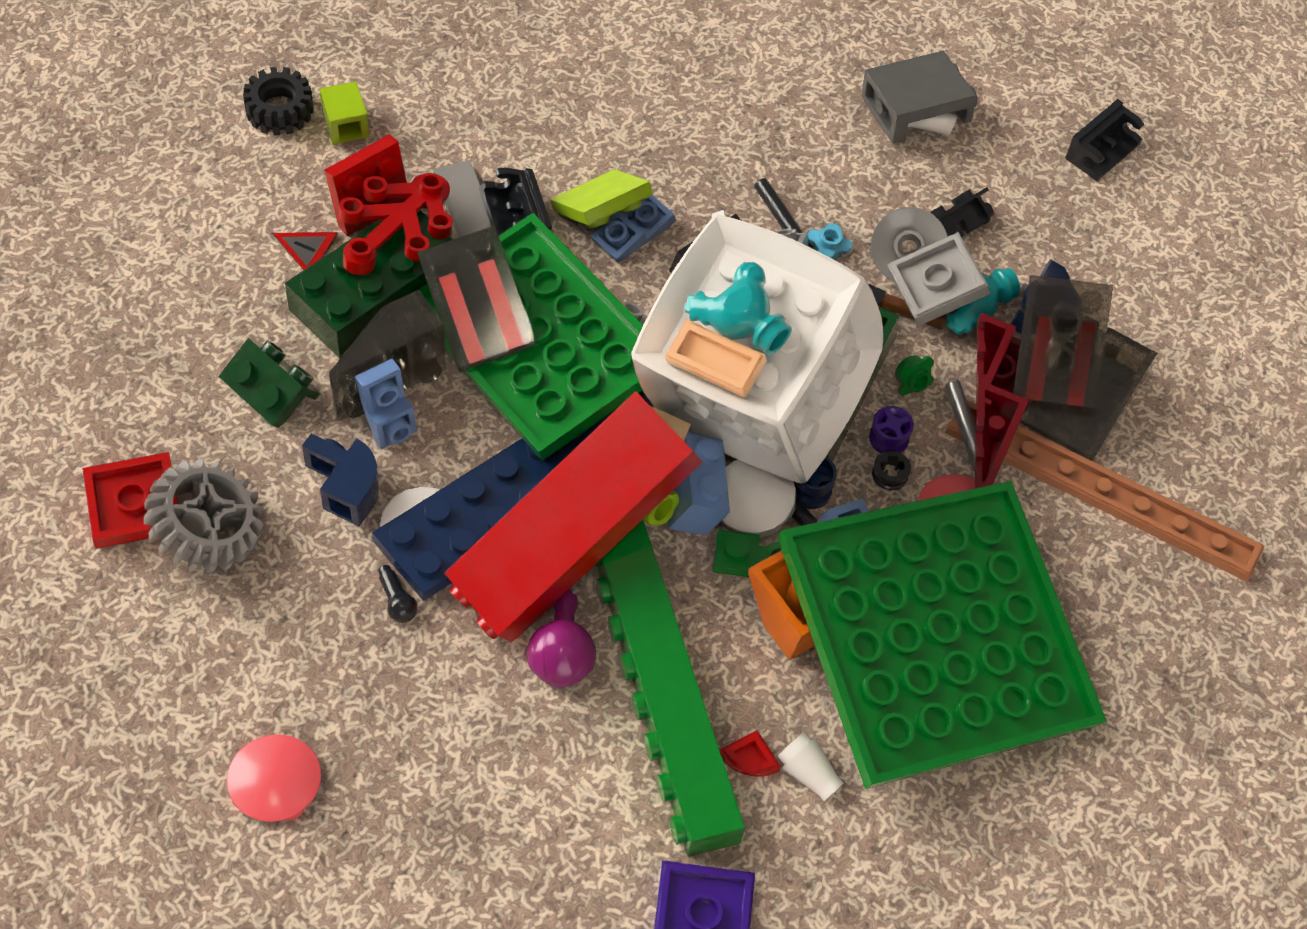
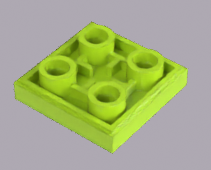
M613 169L551 198L550 201L555 212L569 217L572 221L586 224L589 228H594L607 223L609 216L616 212H628L639 208L642 205L641 200L650 197L653 191L650 181Z

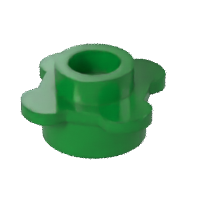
M916 355L903 359L895 370V378L901 384L898 388V393L904 396L913 391H923L934 381V377L931 375L934 360L929 356L921 359Z

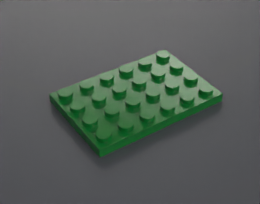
M534 213L404 299L407 309L542 461L617 409L635 391L639 393L643 390L637 378L632 359V351L643 324ZM494 259L524 345L508 350L478 264ZM452 273L456 275L485 359L469 364L439 280V278Z

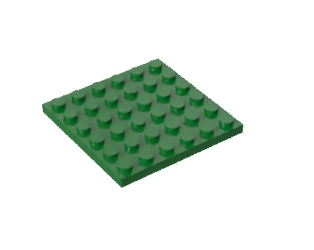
M1012 481L784 529L777 535L865 789L1091 729L1107 722Z

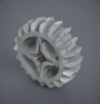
M202 458L196 460L192 466L184 460L177 465L176 469L169 467V469L165 470L161 478L153 483L150 488L151 493L144 503V509L147 510L144 516V524L152 527L148 533L149 540H161V544L158 547L159 554L168 551L174 554L172 558L173 565L180 563L181 560L187 561L189 572L196 570L199 564H201L207 575L210 572H214L217 566L225 571L230 569L234 562L237 564L242 562L248 555V552L252 551L257 545V539L263 530L264 524L260 521L264 507L255 504L258 500L259 492H249L246 490L249 485V478L238 481L234 478L235 467L224 472L220 470L218 460L212 463L209 468L205 465ZM184 493H191L192 498L190 500H184L182 504H173V498ZM226 527H234V535L221 540L217 539L219 531H224Z

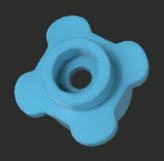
M829 223L821 230H810L808 232L809 243L813 244V248L834 260L839 258L842 253H849L851 251L852 242L844 238L841 233V227L837 224Z

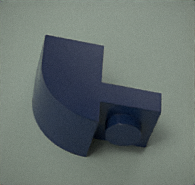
M311 433L303 443L302 449L305 466L328 477L320 488L323 509L360 527L376 504L379 495L378 471L374 454L365 443L357 438L347 451L337 441L332 439L324 440Z

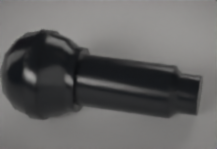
M389 565L381 566L378 569V573L380 575L379 580L388 597V615L399 623L411 621L417 614L418 604L415 598L403 590L395 571L391 570Z

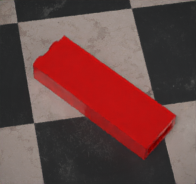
M635 391L444 573L454 584L449 589L450 592L464 607L468 608L470 605L474 607L480 614L476 622L489 637L495 639L499 636L509 642L514 641L698 468L703 461Z

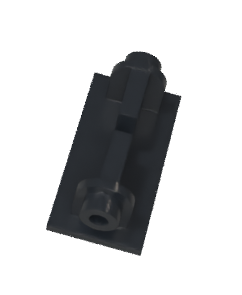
M986 187L976 194H973L971 189L951 200L954 205L952 208L946 211L941 205L930 213L942 223L947 237L957 232L963 237L965 234L958 225L959 222L968 234L983 224L990 222L994 211L992 206L987 202L984 203L981 198L983 194L989 191Z

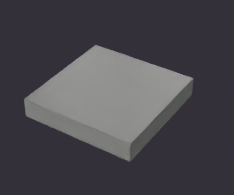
M959 232L887 264L889 272L917 326L991 294L986 280Z

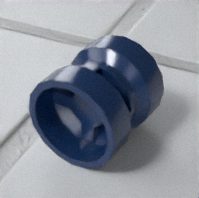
M824 458L807 482L798 483L793 481L796 488V498L807 509L822 508L831 499L837 470L829 458Z

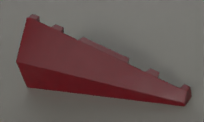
M983 313L980 314L977 321L975 488L994 484L1030 399L1026 398L1035 346L1013 337L1016 326Z

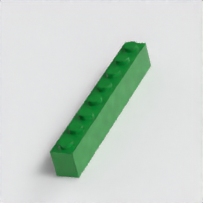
M642 520L593 567L597 566L601 577L596 579L599 600L601 604L609 603L612 616H608L611 638L613 642L621 641L624 654L619 656L625 681L633 680L636 693L632 694L635 716L637 720L645 719L649 733L644 734L647 755L650 761L658 760L662 774L657 775L659 794L663 802H671L675 816L670 817L673 839L676 845L684 843L687 856L691 857L741 844L745 826L644 520Z

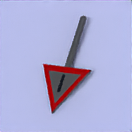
M338 232L272 233V235L299 266L305 270L328 255L326 252L334 242Z

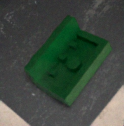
M247 338L218 377L272 426L279 428L287 421L305 396L316 400L321 393L311 385L314 378L296 364L291 367L283 360L287 354L269 340L262 344Z

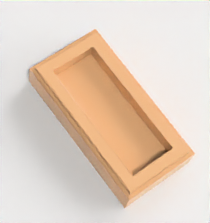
M687 319L665 355L667 363L743 398L747 397L767 361L765 354Z

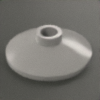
M915 207L894 210L882 218L873 232L871 239L873 261L885 277L894 281L887 264L909 255L902 250L903 242L906 240L914 241L917 251L946 238V230L938 218L926 210Z

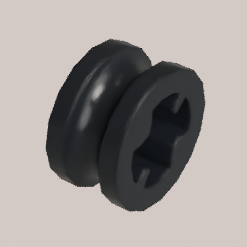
M890 450L880 453L875 459L872 469L873 481L882 489L890 491L899 490L908 481L911 471L910 461L904 454L898 451ZM886 465H894V470H898L897 476L887 475L888 470L884 471Z

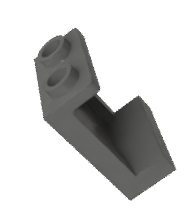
M944 51L866 69L864 73L861 96L892 144L906 140L908 124L952 112H956L964 124L972 122L974 107L977 105L976 91L967 83L961 75L958 66L952 63Z

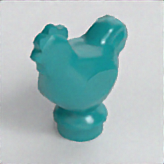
M743 262L736 269L733 284L717 297H708L704 292L698 291L696 294L687 297V303L684 306L685 312L690 314V321H700L704 326L710 325L722 336L731 340L753 336V346L756 349H762L767 355H771L779 350L792 332V327L785 322L783 315L769 314L770 302L764 289V284L766 283L765 272L755 262Z
M995 269L990 276L982 273L991 294L956 309L957 312L955 314L948 315L946 319L948 322L947 328L958 335L962 333L970 334L971 329L977 327V321L981 313L993 317L998 301L1006 304L1010 303L1012 299L1017 298L1020 295V283L1012 269Z

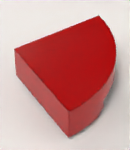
M758 730L719 749L723 762L741 774L761 777L780 772V764Z

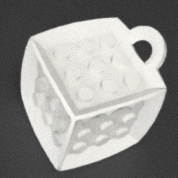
M724 210L712 213V219L693 241L665 283L638 336L632 351V359L639 383L655 408L690 423L691 426L688 432L723 440L725 454L771 474L798 483H804L816 471L840 436L872 376L883 348L882 318L873 292L864 277L798 241L751 223L726 217ZM743 262H755L765 272L766 283L764 284V289L770 302L769 314L783 315L785 322L792 327V332L785 344L771 355H767L762 349H756L753 346V336L734 340L765 354L767 360L747 397L743 398L667 363L665 355L685 320L690 321V314L684 310L687 297L696 294L698 291L704 292L708 297H717L733 284L736 269ZM693 321L694 323L702 327H705L711 331L718 333L710 325L704 326L700 321Z

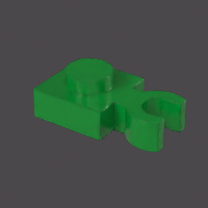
M718 529L713 573L749 577L748 570L750 567L781 551L779 542H773L767 546H759L760 535Z

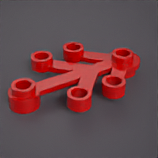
M434 173L420 174L410 183L387 184L386 180L379 176L366 178L363 183V196L367 201L378 203L385 200V198L407 199L403 203L363 205L361 200L354 197H347L341 200L339 204V218L344 223L357 224L360 221L385 219L365 238H354L349 241L343 250L344 268L354 275H366L372 272L376 266V251L402 226L406 239V257L412 261L425 260L429 255L430 242L421 233L417 212L422 208L427 209L429 214L428 233L436 239L448 238L452 233L453 226L452 217L445 213L443 208L444 202L450 195L448 181Z

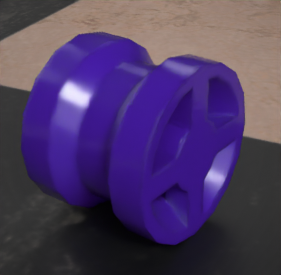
M886 406L879 409L874 416L870 430V444L879 453L890 450L900 453L904 452L908 447L909 439L913 432V418L906 410L900 407ZM884 431L891 432L894 436H889Z

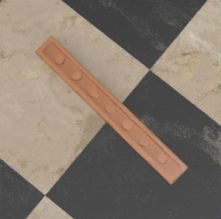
M967 400L976 425V404ZM954 415L945 433L964 442ZM1018 426L1003 461L1246 582L1251 577L1265 545L1021 426Z

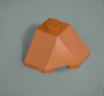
M782 551L750 567L748 574L763 625L786 657L791 660L814 647L815 645Z

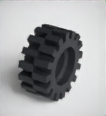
M270 67L271 73L266 74L264 69L258 71L259 78L252 75L248 79L249 84L245 83L243 88V99L248 121L251 120V124L255 129L260 126L261 132L268 134L270 129H273V135H280V130L283 129L286 130L287 135L293 133V126L298 130L302 129L304 121L309 123L311 120V113L313 114L314 110L311 85L309 86L307 78H301V73L296 70L291 75L290 68L283 67L282 72H277V67ZM277 96L292 99L289 103L280 106H272L265 103L268 99Z

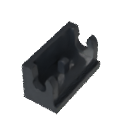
M1117 99L1073 136L1065 159L1098 181L1141 144L1142 138L1136 132L1130 130L1127 123H1130L1138 130L1144 126V123L1139 116L1124 107L1123 102Z
M498 168L495 170L496 176L507 180L503 183L484 181L480 186L479 190L495 238L532 213L550 230L552 229L533 169Z

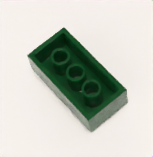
M421 210L417 212L421 233L430 242L429 255L425 260L412 261L406 257V239L402 226L376 251V266L369 274L354 275L344 268L343 250L349 243L347 241L285 282L289 311L339 359L407 313L409 310L404 302L405 298L462 261L461 246L450 236L445 239H436L428 233L429 217ZM385 219L377 221L352 239L365 238Z

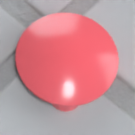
M287 735L263 736L244 746L231 762L227 776L229 795L236 808L253 819L265 822L293 820L302 815L303 811L317 795L321 783V768L313 750L301 740Z

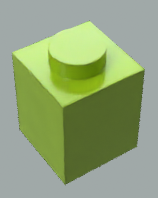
M357 82L319 88L322 113L332 144L368 138V116Z

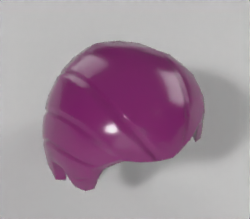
M570 589L554 603V621L538 628L531 636L527 646V662L531 671L546 684L556 688L572 686L583 680L592 671L596 661V646L591 635L582 626L574 622V614L579 603L577 596Z

